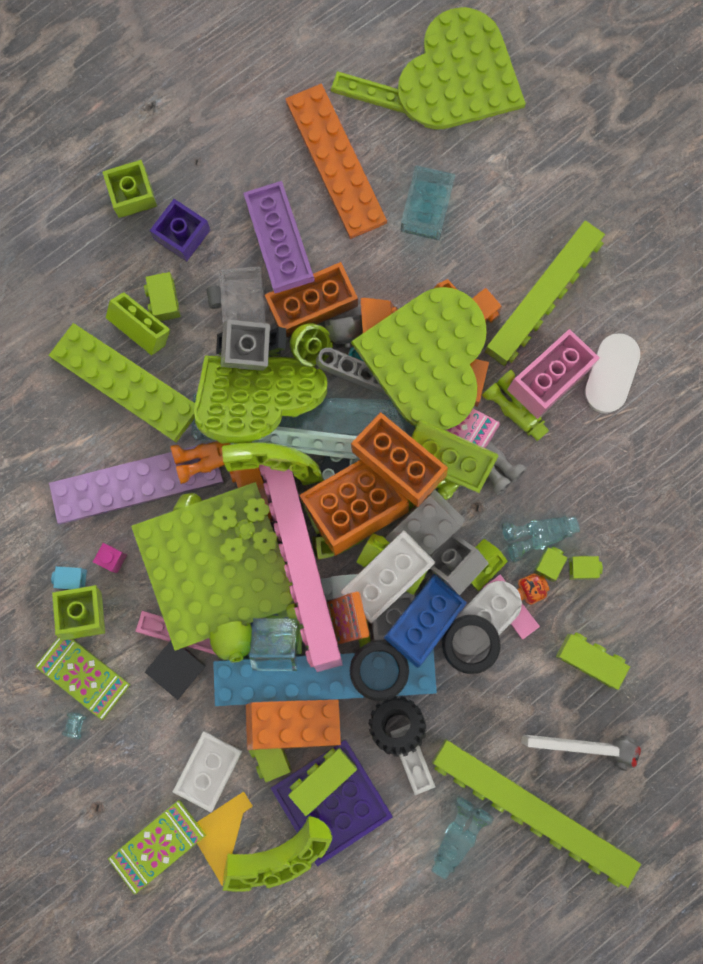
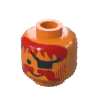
M532 573L518 581L517 590L520 593L521 601L525 600L529 605L544 600L547 597V592L550 591L543 575L539 576L536 573Z

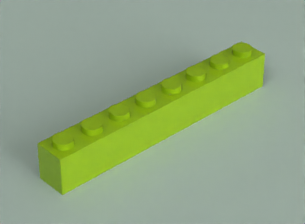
M586 220L582 223L488 344L485 350L486 354L504 367L508 362H514L519 355L517 352L519 347L527 345L532 338L529 334L533 330L537 332L544 322L541 320L545 314L549 316L556 307L553 303L557 298L561 300L568 291L566 289L569 283L574 284L580 276L578 273L580 268L583 267L585 269L592 260L591 254L593 252L598 253L604 245L602 239L605 234Z

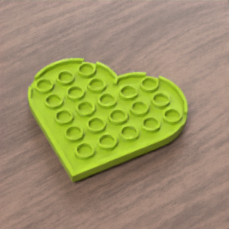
M467 7L449 9L434 18L425 34L424 54L414 58L405 66L398 83V100L404 113L413 122L415 120L429 129H447L525 108L526 105L498 26L483 12Z
M439 287L425 291L351 342L399 413L411 425L416 427L421 419L441 429L448 430L464 421L472 411L477 398V381L470 364L481 353L487 331L485 318L480 307L464 292L448 287Z
M205 356L194 405L196 426L204 435L222 444L249 443L259 440L272 433L278 427L282 416L297 417L320 405L327 395V377L321 369L317 370L313 366L304 365L296 358L268 357V367L261 371L221 367V356Z

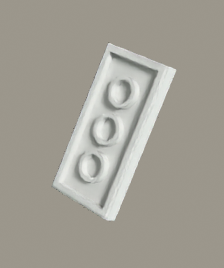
M403 530L341 590V593L347 595L359 591L365 618L372 624L431 568L435 561Z
M522 735L521 743L527 747L619 756V748L609 743Z

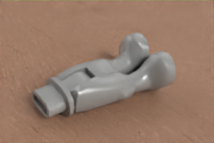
M490 441L486 449L498 454L494 465L499 467L506 476H502L494 466L488 475L493 482L494 492L499 495L511 483L513 484L527 468L522 464L515 466L510 464L503 452Z

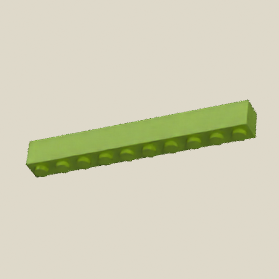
M447 739L444 740L433 758L432 763L436 765L434 768L436 771L444 776L449 773L455 777L453 782L463 788L467 785L474 789L472 794L481 800H484L485 797L493 802L491 804L492 807L502 813L504 810L512 814L510 818L520 825L523 822L531 826L530 831L537 836L542 837L544 834L549 837L550 844L559 850L562 847L570 851L568 855L576 861L581 862L583 859L588 862L589 869L598 875L601 872L609 876L607 880L615 886L620 887L622 884L628 888L641 866V863Z

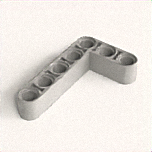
M324 348L320 351L316 358V364L321 370L388 397L365 362L332 348ZM322 356H330L332 363H324ZM341 364H349L351 367V371H344L341 367ZM361 371H367L370 374V380L363 379Z

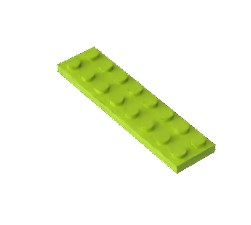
M74 323L48 355L175 443L178 442L195 419L194 402Z

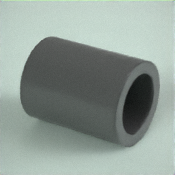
M208 287L206 292L209 307L217 309L224 306L220 287Z

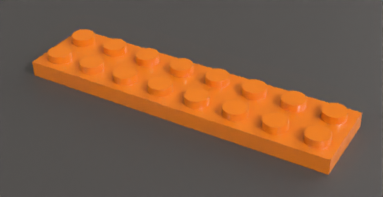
M322 83L285 98L291 115L349 238H355L387 224V219Z

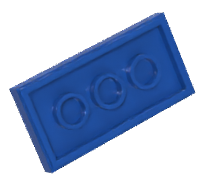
M434 574L384 636V639L418 668L434 649L467 602Z

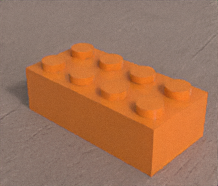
M341 262L314 273V282L279 293L272 291L265 294L267 305L277 327L286 328V337L291 336L296 328L303 324H319L358 307V297Z
M381 412L351 443L353 454L416 507H419L447 476L448 467Z
M339 700L251 702L246 704L247 750L341 745Z

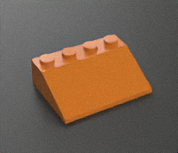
M362 460L355 462L299 495L323 539L335 556L409 512V501Z

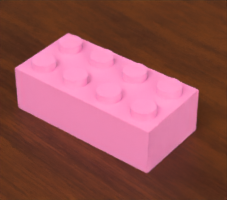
M569 329L513 380L507 390L538 419L590 371L600 357Z

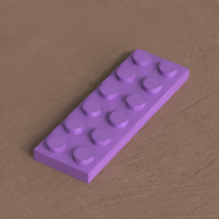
M282 181L244 192L243 194L274 293L314 282L315 279Z

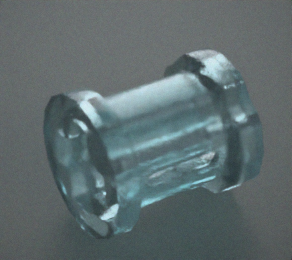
M67 712L68 721L65 730L62 731V735L80 739L82 737L80 732L83 721L86 720L87 716L80 713Z

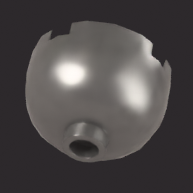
M362 315L324 322L325 329L329 331L330 335L328 336L330 340L335 344H343L344 348L352 347L351 342L363 334Z

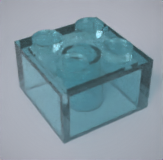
M253 618L249 656L252 671H297L298 619Z

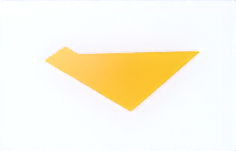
M245 792L240 793L197 822L206 834L197 845L222 886L227 855L233 853L243 813L253 807Z

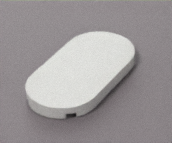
M612 334L606 337L597 350L596 354L600 359L592 367L584 389L588 405L596 412L607 414L616 411L627 399L640 360V349L636 341L625 334Z
M495 581L489 583L464 607L456 619L464 615L484 617L494 625L500 635L517 618L521 611L522 601L520 593L508 582ZM468 625L455 633L452 645L460 654L476 655L483 652L490 645V639L482 628Z

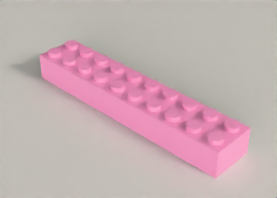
M259 465L264 482H266L264 483L266 495L269 502L272 501V503H269L270 512L274 522L277 521V523H274L275 532L279 542L282 541V544H279L280 552L284 562L288 563L284 565L286 576L290 583L293 582V585L289 586L291 596L294 599V603H298L299 606L295 607L296 616L300 625L303 624L304 626L303 629H300L302 640L305 646H309V650L306 651L308 663L317 672L342 666L343 663L293 471L286 470L283 472Z

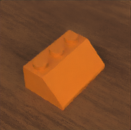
M360 298L363 333L397 311V307L389 300Z

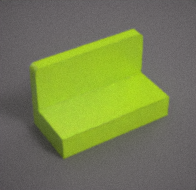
M483 539L475 547L488 562V565L470 583L478 592L508 562L502 552L486 539Z

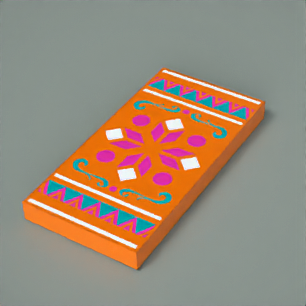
M359 591L327 602L338 645L369 637Z

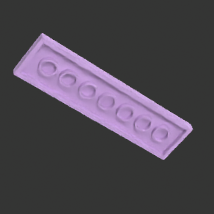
M196 446L185 448L184 450L194 449ZM172 452L51 482L49 486L57 523L64 524L224 482L219 467L210 473L199 472L191 476L188 482L181 484ZM194 459L180 465L197 463L201 459Z

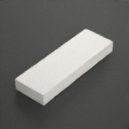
M410 724L390 731L392 738L403 737L409 731ZM419 745L414 753L411 751L408 752L407 756L399 755L415 795L435 788Z

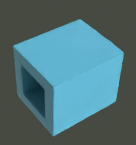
M56 566L51 577V582L54 584L53 588L70 590L85 587L87 570Z

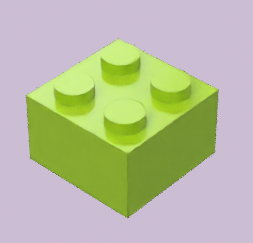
M142 159L102 171L113 209L119 218L158 207Z
M96 585L52 592L55 635L59 639L64 641L105 634L102 592Z

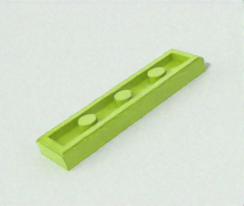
M336 72L331 92L404 113L398 100V89L342 72Z

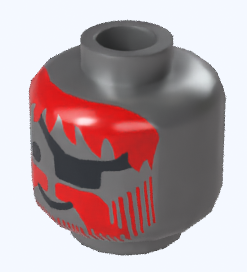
M623 735L613 740L612 745L619 748V756L608 757L614 762L615 768L627 771V768L636 767L641 753L637 740Z

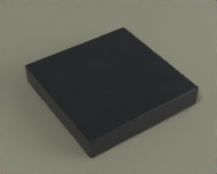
M170 640L145 673L178 700L206 665L185 647L175 651Z

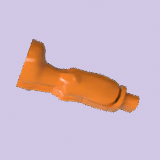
M218 441L207 444L201 443L194 449L188 450L182 449L178 444L171 445L180 483L188 482L191 476L199 472L210 473L214 469L224 466L222 446L230 445L231 443L222 444ZM194 459H201L197 463L180 465Z

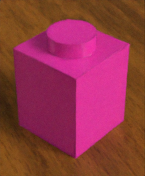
M102 543L93 563L111 572L118 573L127 554Z

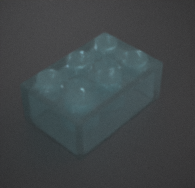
M415 165L401 220L400 232L440 241L456 174Z

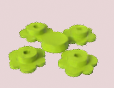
M250 498L247 501L248 506L244 508V512L248 514V520H241L238 523L235 518L236 511L230 510L228 505H222L219 510L214 511L213 525L221 527L224 531L228 530L229 527H235V533L238 536L233 540L227 538L225 544L220 547V552L225 555L227 561L233 559V561L239 562L242 559V553L246 551V548L242 546L243 542L241 539H249L252 536L255 541L253 544L254 548L259 549L262 554H268L270 549L276 548V533L269 532L268 529L255 532V527L252 523L257 519L263 521L265 519L264 515L269 513L270 508L265 504L264 499Z

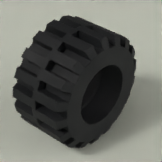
M395 696L391 700H386L381 705L378 703L375 706L377 709L375 711L372 710L370 714L372 718L369 719L368 724L370 726L369 732L376 745L386 754H393L395 757H399L401 754L407 756L408 752L411 751L414 753L416 747L422 745V739L426 736L425 729H427L425 718L420 708L412 700L408 701L406 697L402 696L401 699ZM396 715L406 716L410 720L409 731L400 738L389 737L385 731L389 719Z

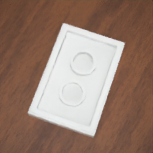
M203 731L173 793L212 813L243 751Z

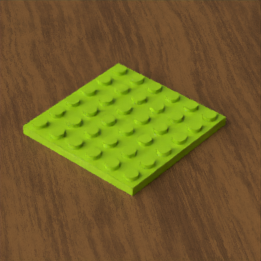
M256 482L131 526L175 651L210 638V632L212 631L213 634L217 632V627L235 621H241L242 625H246L247 623L287 610V605L294 603L289 588L293 584L289 582L286 576L285 562L277 540L275 541V549H270L268 554H262L259 549L254 548L253 544L255 541L253 536L249 539H241L243 542L242 546L246 548V551L242 553V559L239 562H235L233 559L227 561L225 555L220 552V547L225 544L227 538L233 540L238 536L235 533V527H229L228 530L224 531L221 527L213 525L214 511L219 510L222 505H228L230 510L236 511L235 518L237 523L241 520H248V514L244 512V508L248 506L247 501L250 498H256L257 500L261 498ZM264 515L265 519L263 521L257 519L252 522L255 532H261L262 529H268L269 532H273L268 515Z

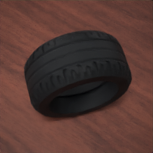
M464 615L455 619L442 639L443 654L447 662L454 669L465 674H478L488 670L496 662L501 648L500 637L494 625L478 615ZM464 626H478L489 636L490 650L487 656L479 662H464L457 657L453 650V637Z
M369 642L359 648L351 660L350 678L352 684L367 699L373 701L392 699L407 684L409 678L408 661L389 642ZM372 652H386L398 664V677L395 683L385 690L371 689L361 678V663Z

